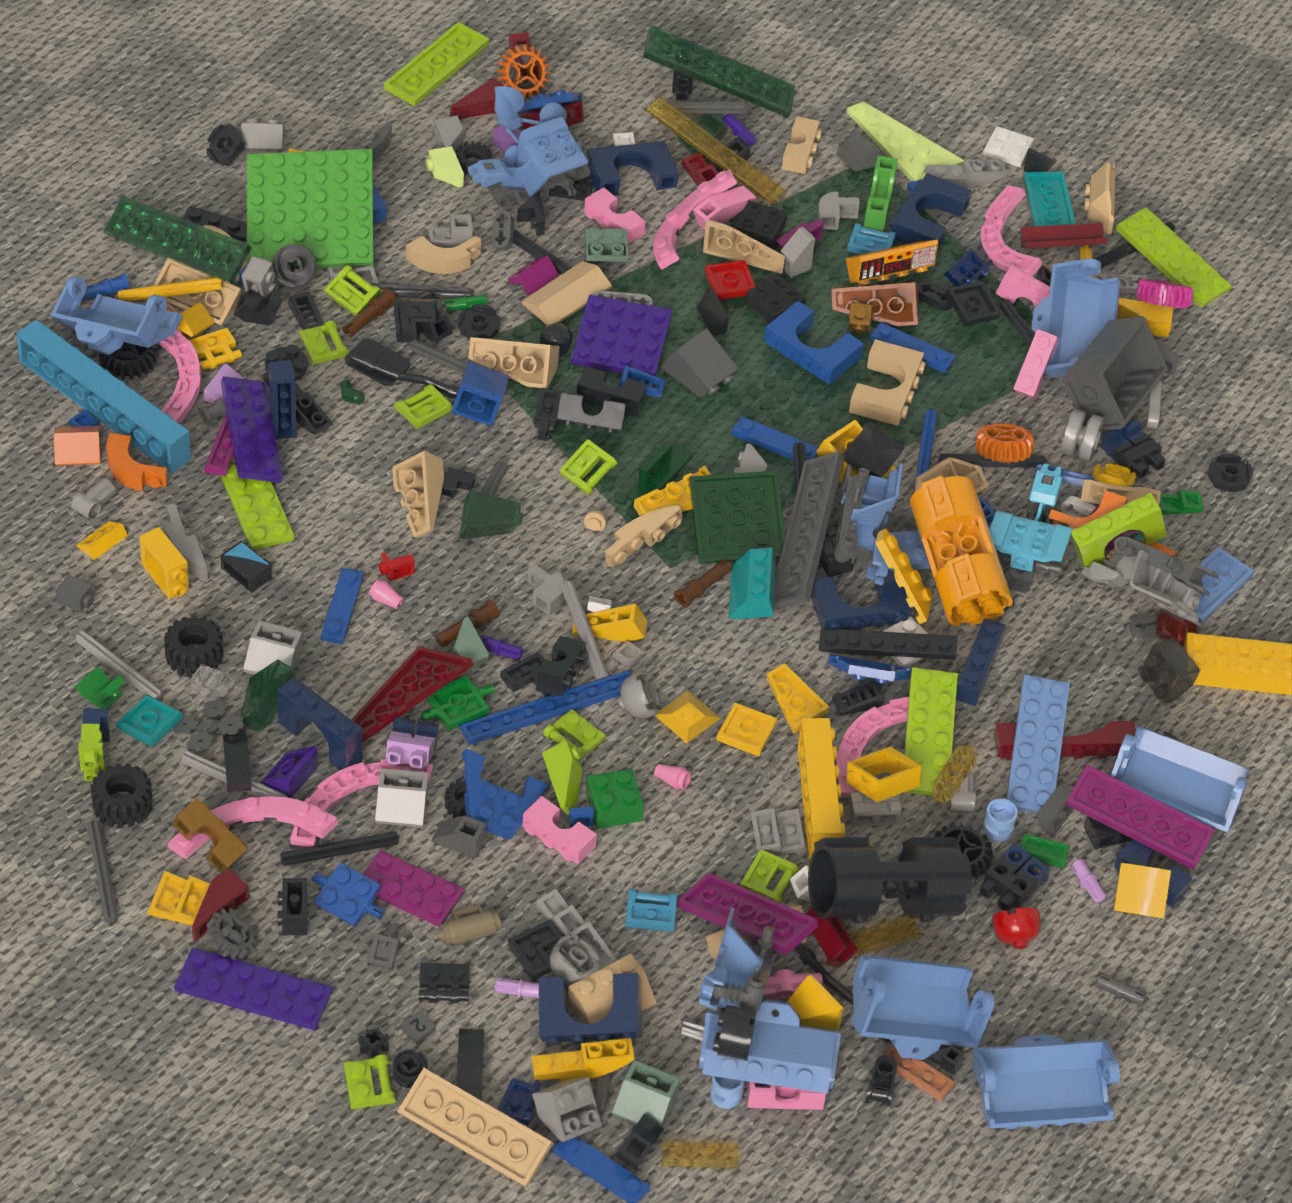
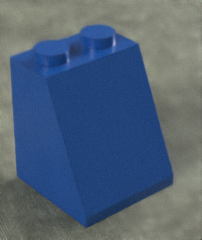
M468 361L451 413L483 424L493 425L509 376Z

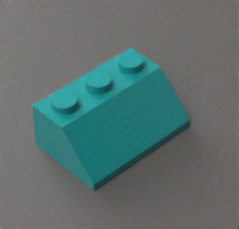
M772 547L750 549L732 565L728 618L774 617L777 563Z

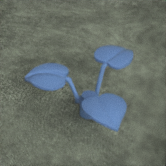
M509 86L495 87V113L498 117V124L506 128L505 132L510 134L517 145L519 140L512 130L518 129L521 122L539 125L561 116L566 122V110L560 104L554 102L547 103L541 109V121L521 118L517 115V112L524 105L522 93ZM516 145L509 146L505 152L503 162L507 168L516 167L518 146Z

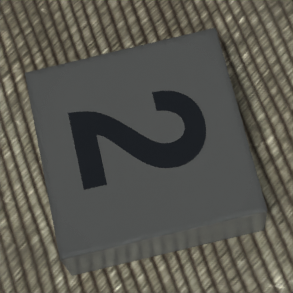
M418 1011L402 1023L400 1029L416 1044H419L436 1031V1026Z

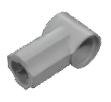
M101 479L86 493L79 492L73 498L71 508L91 520L95 513L100 512L101 506L116 494V488L108 479Z
M959 767L953 770L952 790L950 793V801L952 802L950 811L974 812L976 793L973 791V771H970L968 767Z

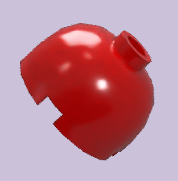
M1016 908L1015 912L1008 914L1006 910L992 916L995 935L1001 942L1013 945L1014 949L1028 947V942L1035 940L1039 935L1041 918L1036 908Z

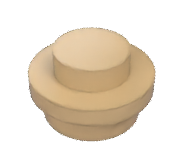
M597 510L591 511L586 514L584 524L593 531H602L606 526L605 515Z

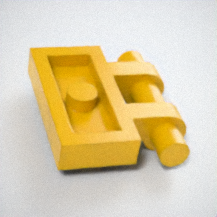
M228 328L190 339L199 360L205 359L200 362L201 370L208 368L211 370L217 368V365L226 362L230 364L235 362V359L242 358L239 349L231 350L236 348V341ZM221 352L223 353V355H220V356H216V357L213 356V355L218 354V353H221Z

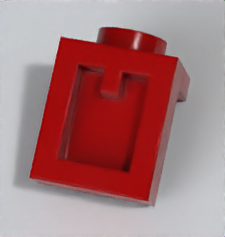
M385 552L381 553V562L378 563L379 571L382 576L386 575L389 581L415 574V560L411 554L389 560Z

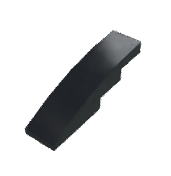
M243 727L234 735L222 734L227 792L251 791L246 727Z

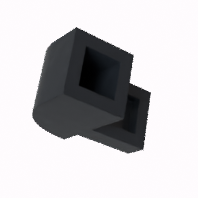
M274 288L263 298L249 289L239 299L234 315L244 322L269 325L274 321L276 312L281 305L279 300L282 292Z
M425 292L414 299H433L430 292ZM438 312L437 322H418L419 331L429 341L437 342L453 333L446 313Z

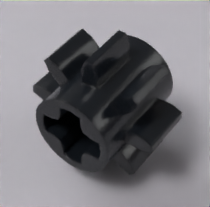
M379 1028L366 1029L365 1036H359L360 1054L366 1053L368 1059H372V1057L382 1055L383 1051L389 1052L388 1034L383 1035Z

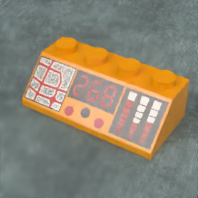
M920 241L846 258L850 283L858 282V286L870 284V279L877 278V281H884L890 279L889 275L896 274L897 277L909 275L908 271L915 270L916 273L928 271V266L935 265L938 241Z

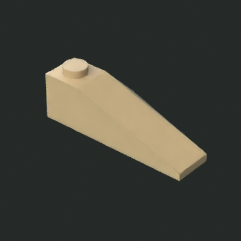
M423 451L392 467L394 488L396 492H402L404 499L400 501L402 507H408L409 513L406 519L414 538L433 531L444 481L443 459Z

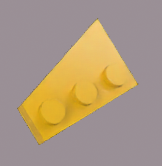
M785 663L767 673L766 680L793 734L800 731L801 718H820L829 712V706Z

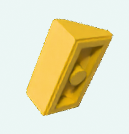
M199 302L180 313L183 317L177 329L193 337L213 326L215 322L204 305Z
M108 521L76 546L95 560L127 537L128 534L123 524Z

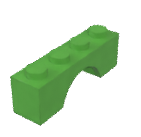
M880 155L877 157L871 193L865 214L864 227L884 232L896 175L897 158Z

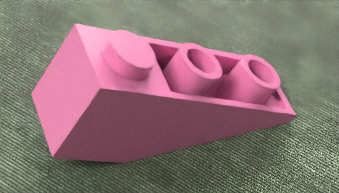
M744 186L708 197L693 209L697 224L703 230H705L707 220L726 224L745 208L749 200L755 201L757 197Z

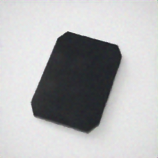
M363 338L344 357L348 366L384 386H392L397 380L376 371L370 372L364 369V366L350 361L351 354L355 353L367 359L369 357L378 360L377 363L398 372L405 373L411 367L407 358L372 339Z

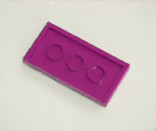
M379 850L363 873L364 876L381 885L382 888L376 898L438 927L444 924L465 892V888L382 850Z

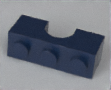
M1133 839L1117 855L1114 868L1119 873L1121 863L1149 867L1153 851ZM1174 865L1168 869L1171 871L1166 904L1171 907L1188 892L1192 881L1191 876Z

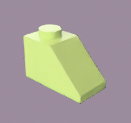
M453 147L428 150V159H426L427 171H431L434 178L457 187H464V173Z

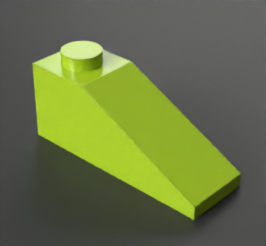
M564 740L542 752L560 808L569 816V809L577 808L583 768L580 762L582 755L578 747L572 746L567 740Z

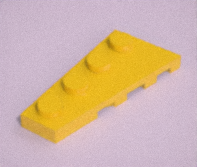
M703 466L695 474L689 473L676 483L672 481L666 484V488L662 490L656 489L635 499L633 506L639 516L679 505L682 512L691 510L689 477L711 474L706 466Z
M885 528L878 532L875 544L889 569L894 568L895 580L899 587L904 586L908 597L906 601L910 608L913 606L916 608L919 614L916 616L919 624H922L928 620L933 594L922 583L919 572L910 565L907 554L898 547V542L894 535H890Z

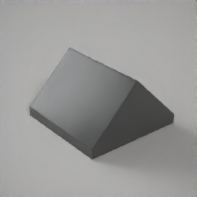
M855 130L837 152L838 157L855 172L875 167L878 155L889 157Z

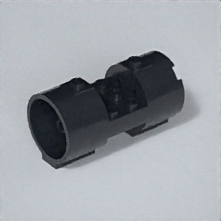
M912 837L902 842L903 850L898 862H881L875 848L869 845V838H823L814 843L815 850L809 864L808 891L810 901L815 913L820 918H844V920H853V923L868 922V918L876 915L882 895L886 899L898 897L901 908L910 916V919H919L920 922L934 921V917L960 916L967 908L964 902L966 894H971L972 874L968 856L961 853V846L957 844L956 837Z

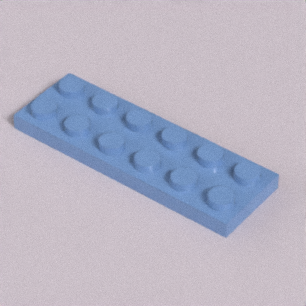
M1024 675L1022 678L1006 800L1014 803L1017 810L1038 813L1056 790L1070 683Z

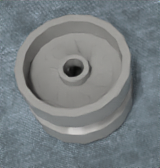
M1075 408L1064 434L1060 454L1071 457L1075 454L1078 445H1080L1078 451L1079 460L1090 463L1101 438L1104 417L1093 414L1085 426L1086 411Z

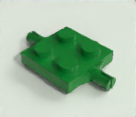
M467 676L446 684L426 698L432 709L420 713L421 719L426 722L437 717L446 729L450 731L459 727L460 724L488 715L489 707L483 697L494 693V687L490 683L487 686L478 688L471 683Z

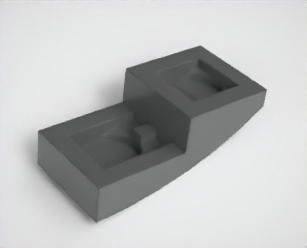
M390 122L375 131V140L366 146V149H372L373 162L386 151L392 138V124Z

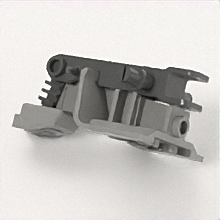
M1120 536L1115 540V551H1110L1114 555L1111 557L1107 554V557L1110 558L1109 561L1103 559L1104 565L1093 561L1090 567L1085 566L1081 573L1087 579L1102 587L1121 588L1130 581L1132 588L1154 601L1163 611L1198 627H1201L1202 624L1198 622V614L1193 610L1199 605L1201 594L1210 595V592L1203 588L1201 579L1204 575L1215 579L1219 577V575L1206 567L1190 564L1127 536Z

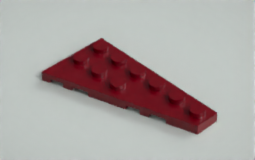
M418 646L351 719L362 728V743L392 723L395 717L402 716L474 666L472 659Z

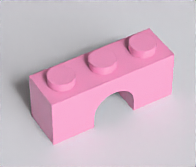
M604 187L585 198L584 212L586 216L596 220L602 229H627L628 244L644 235L645 220L633 210L624 214L615 213L617 212L618 198Z
M1011 265L995 294L1009 300L1013 304L1018 297H1026L1033 302L1035 309L1044 298H1049L1050 286Z
M1037 329L1013 388L1017 393L1033 399L1038 397L1044 382V372L1049 361L1053 359L1060 342L1057 336Z
M541 796L523 813V827L525 831L530 835L535 834L548 848L558 850L565 860H572L579 864L596 847L597 834L579 821L572 828H558L556 824L559 822L560 808Z
M749 1081L747 1083L748 1108L823 1110L826 1093Z

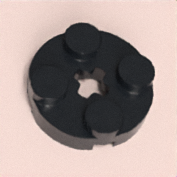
M231 124L218 125L209 135L208 141L210 144L209 148L206 147V152L209 159L213 162L229 166L237 158L240 151L245 148V141L241 131Z
M472 305L471 309H463L458 316L460 334L469 339L470 337L492 339L500 330L501 318L495 313V309L488 305Z
M296 345L280 347L266 353V372L269 371V362L291 360L295 381L301 379L308 370V358Z
M1222 454L1210 463L1208 477L1215 488L1228 492H1238L1245 490L1251 482L1253 475L1251 465L1248 462L1245 464L1241 461L1242 457L1238 455Z

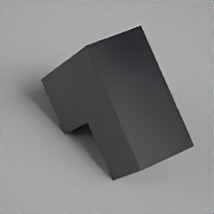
M449 467L443 481L441 495L454 498L458 488L472 491L476 474Z
M951 1044L948 1048L940 1045L939 1050L931 1054L928 1059L955 1076L963 1066L964 1053Z

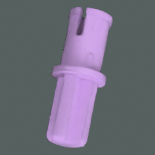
M1083 859L1075 861L1071 869L1078 877L1080 886L1082 888L1085 887L1093 901L1100 903L1106 898V894L1098 884L1097 876L1090 871Z
M497 978L495 992L517 995L518 998L524 996L539 999V983L524 982L521 978L520 981Z

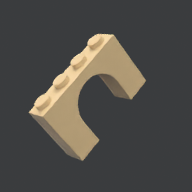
M875 339L869 353L867 369L891 375L901 385L894 389L883 390L857 383L851 397L849 412L899 426L901 419H906L909 409L907 404H911L915 393L913 388H918L920 382L919 374L923 375L926 366V362H923L924 353Z

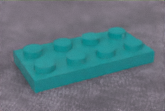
M1064 171L1024 172L1023 182L1033 226L1076 224Z

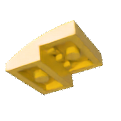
M1121 863L1114 911L1164 918L1171 871Z
M164 871L147 914L192 925L210 883L190 875L186 880Z

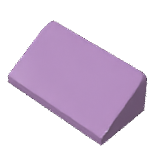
M224 364L205 388L204 401L212 404L219 398L224 403L221 387L223 376L244 378L229 365Z

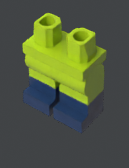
M84 708L82 742L78 743L80 769L84 771L85 781H92L94 777H98L100 770L105 771L103 741L110 742L108 709Z

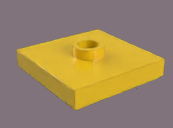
M734 703L717 734L716 740L759 757L777 724V718Z

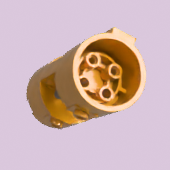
M941 475L921 483L922 487L914 492L909 503L948 623L959 627L960 623L976 625L982 624L984 618L994 620L1004 614L1003 609L1006 606H1012L1013 599L973 481L963 476L944 478Z

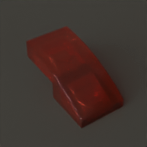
M1165 612L1157 615L1156 635L1172 643L1184 646L1187 633H1201V628L1187 619L1178 621Z

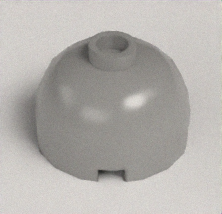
M643 670L625 679L620 689L621 696L618 697L619 704L623 710L626 709L632 716L642 719L660 713V710L656 709L660 705L657 690L652 680L647 682L645 676H648V674Z
M564 936L553 947L550 953L549 964L556 977H564L567 984L572 985L597 972L600 968V964H597L599 956L586 941L579 939L577 942L571 940L573 936Z

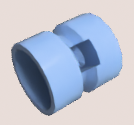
M995 799L988 804L983 824V831L988 838L994 841H1005L1012 836L1018 814L1014 803L1006 799Z
M712 1076L710 1097L713 1103L724 1109L736 1107L742 1100L745 1081Z

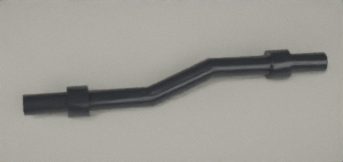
M352 353L350 356V361L364 366V369L370 372L376 371L398 381L425 385L431 384L437 390L447 393L448 397L456 398L459 387L453 384L450 386L428 376L398 372L377 363L378 360L370 357L367 359L355 353Z
M802 943L798 944L794 949L800 955L799 959L805 965H809L815 973H820L822 981L853 1006V993L826 971L817 961V956L811 949H807ZM882 1038L885 1043L890 1042V1039Z

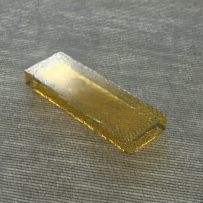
M910 916L849 933L859 950L853 956L854 958L921 938V932L914 919H910Z
M662 1141L661 1167L738 1168V1143Z

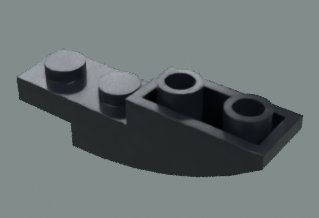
M268 371L263 374L262 379L270 388ZM295 383L296 422L313 435L333 425L332 421L308 392L303 393Z

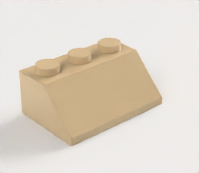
M631 954L569 986L568 1003L584 1024L599 1022L611 1010L613 1004V974H639L641 978L642 1012L657 1004L645 971Z

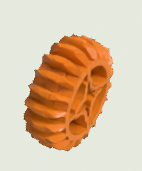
M517 45L514 47L515 53L512 49H508L509 56L502 55L505 62H498V65L503 66V69H497V73L503 74L502 77L497 78L498 81L504 80V86L519 90L524 99L526 98V93L529 98L533 97V92L536 95H540L538 87L545 90L546 87L542 82L549 83L550 81L545 78V75H551L550 71H545V68L550 67V64H543L547 57L542 56L539 58L541 50H537L534 54V46L527 50V45H522V50H520V47ZM521 55L531 57L523 65L514 61L516 57ZM535 62L539 70L538 79L532 71ZM510 65L512 66L511 68H513L515 71V77L513 78V82L509 77ZM520 68H527L528 76H521ZM525 79L534 84L527 89L517 87Z
M1000 422L999 424H987L977 431L975 439L976 451L979 452V455L984 456L985 459H992L993 462L1017 463L1018 461H1025V459L1030 458L1034 450L1033 434L1023 426L1019 427L1017 424L1011 425Z

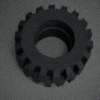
M196 615L191 616V618L182 617L181 621H174L173 626L170 625L164 635L165 658L167 664L170 665V669L173 672L177 669V674L181 676L183 673H186V676L192 678V674H196L197 678L202 677L204 672L206 675L211 674V668L215 671L218 668V664H221L223 661V635L220 627L214 625V621L211 619L207 621L206 617L196 618ZM189 644H201V645H203V646L198 647V648H188V647H185V646H187V645H189Z
M117 763L114 767H111V765L107 766L105 771L100 770L98 777L93 778V784L91 785L92 806L95 816L100 817V821L103 824L108 821V826L113 827L114 824H118V828H123V824L133 827V822L136 821L140 824L143 822L142 816L145 818L149 816V810L151 811L153 807L151 780L147 777L145 771H140V767H131V764L128 763L125 766H121V763ZM118 792L132 793V795L126 798L112 797L113 794Z

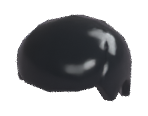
M559 323L545 326L541 331L539 344L560 346L559 354L568 352L572 343L570 329Z

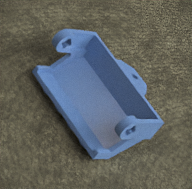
M1082 259L1053 264L1049 298H1044L1033 311L1031 329L1035 334L1038 329L1057 336L1060 340L1054 357L1049 361L1044 372L1052 378L1064 377L1109 320H1116L1120 280L1118 278L1101 280L1090 277L1101 272V262L1098 260Z
M75 276L70 277L66 282L50 315L62 326L75 330L78 340L88 344V348L91 351L106 355L121 348L123 342L150 347L174 335L183 317L178 312L166 311L167 301L163 296L151 295L146 302V306L98 294L91 308L79 309L87 286L83 278Z
M1138 726L1135 736L1126 734L1111 777L1199 822L1228 832L1248 782L1246 777L1249 768Z
M861 955L853 975V1017L851 1023L860 1036L890 1039L902 1058L924 1060L937 1052L941 1044L978 1048L994 1008V996L990 991L979 990L976 992L969 1007L967 987L973 974L970 967Z
M764 999L761 1002L756 1017L753 1018L756 1020L749 1053H747L749 1054L748 1060L742 1061L717 1056V1052L713 1051L716 1033H721L722 1027L717 1026L720 1012L707 1011L698 1068L703 1069V1075L827 1094L829 1089H833L841 1031L799 1025L800 1017L790 1003ZM778 1010L779 1013L775 1015L772 1011Z
M1044 1034L1022 1036L1014 1042L1013 1046L973 1048V1072L979 1083L984 1118L989 1129H1017L1022 1126L1038 1128L1051 1124L1065 1126L1068 1123L1090 1124L1094 1121L1113 1120L1114 1112L1108 1101L1107 1084L1119 1083L1120 1069L1118 1060L1106 1040L1064 1042L1061 1038Z

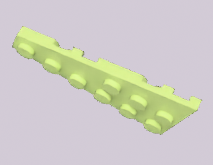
M864 101L847 108V113L880 149L889 157L898 159L897 167L911 182L925 177L924 169L926 165H963L964 160Z

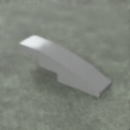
M557 889L552 890L535 902L547 921L551 920L562 937L573 936L571 940L578 942L579 939H582L593 947L599 956L597 964H600V968L597 971L617 961L589 921L585 923L574 906H568Z

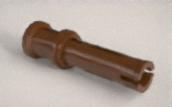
M384 289L377 299H372L369 302L368 307L342 327L343 333L346 335L350 333L348 336L352 338L375 317L384 315L386 309L394 306L393 301L397 299L395 294L389 289Z
M723 559L698 579L688 581L687 586L674 592L675 600L684 608L689 607L694 599L701 598L707 588L732 571L731 563Z
M490 599L485 601V605L478 609H472L468 613L474 628H481L485 622L500 616L498 607ZM463 619L434 635L435 641L442 648L456 639Z

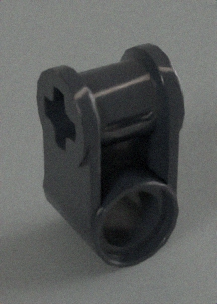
M881 1056L876 1059L865 1102L872 1100L886 1103V1106L890 1107L897 1070V1063L892 1057ZM881 1070H886L889 1073H883Z

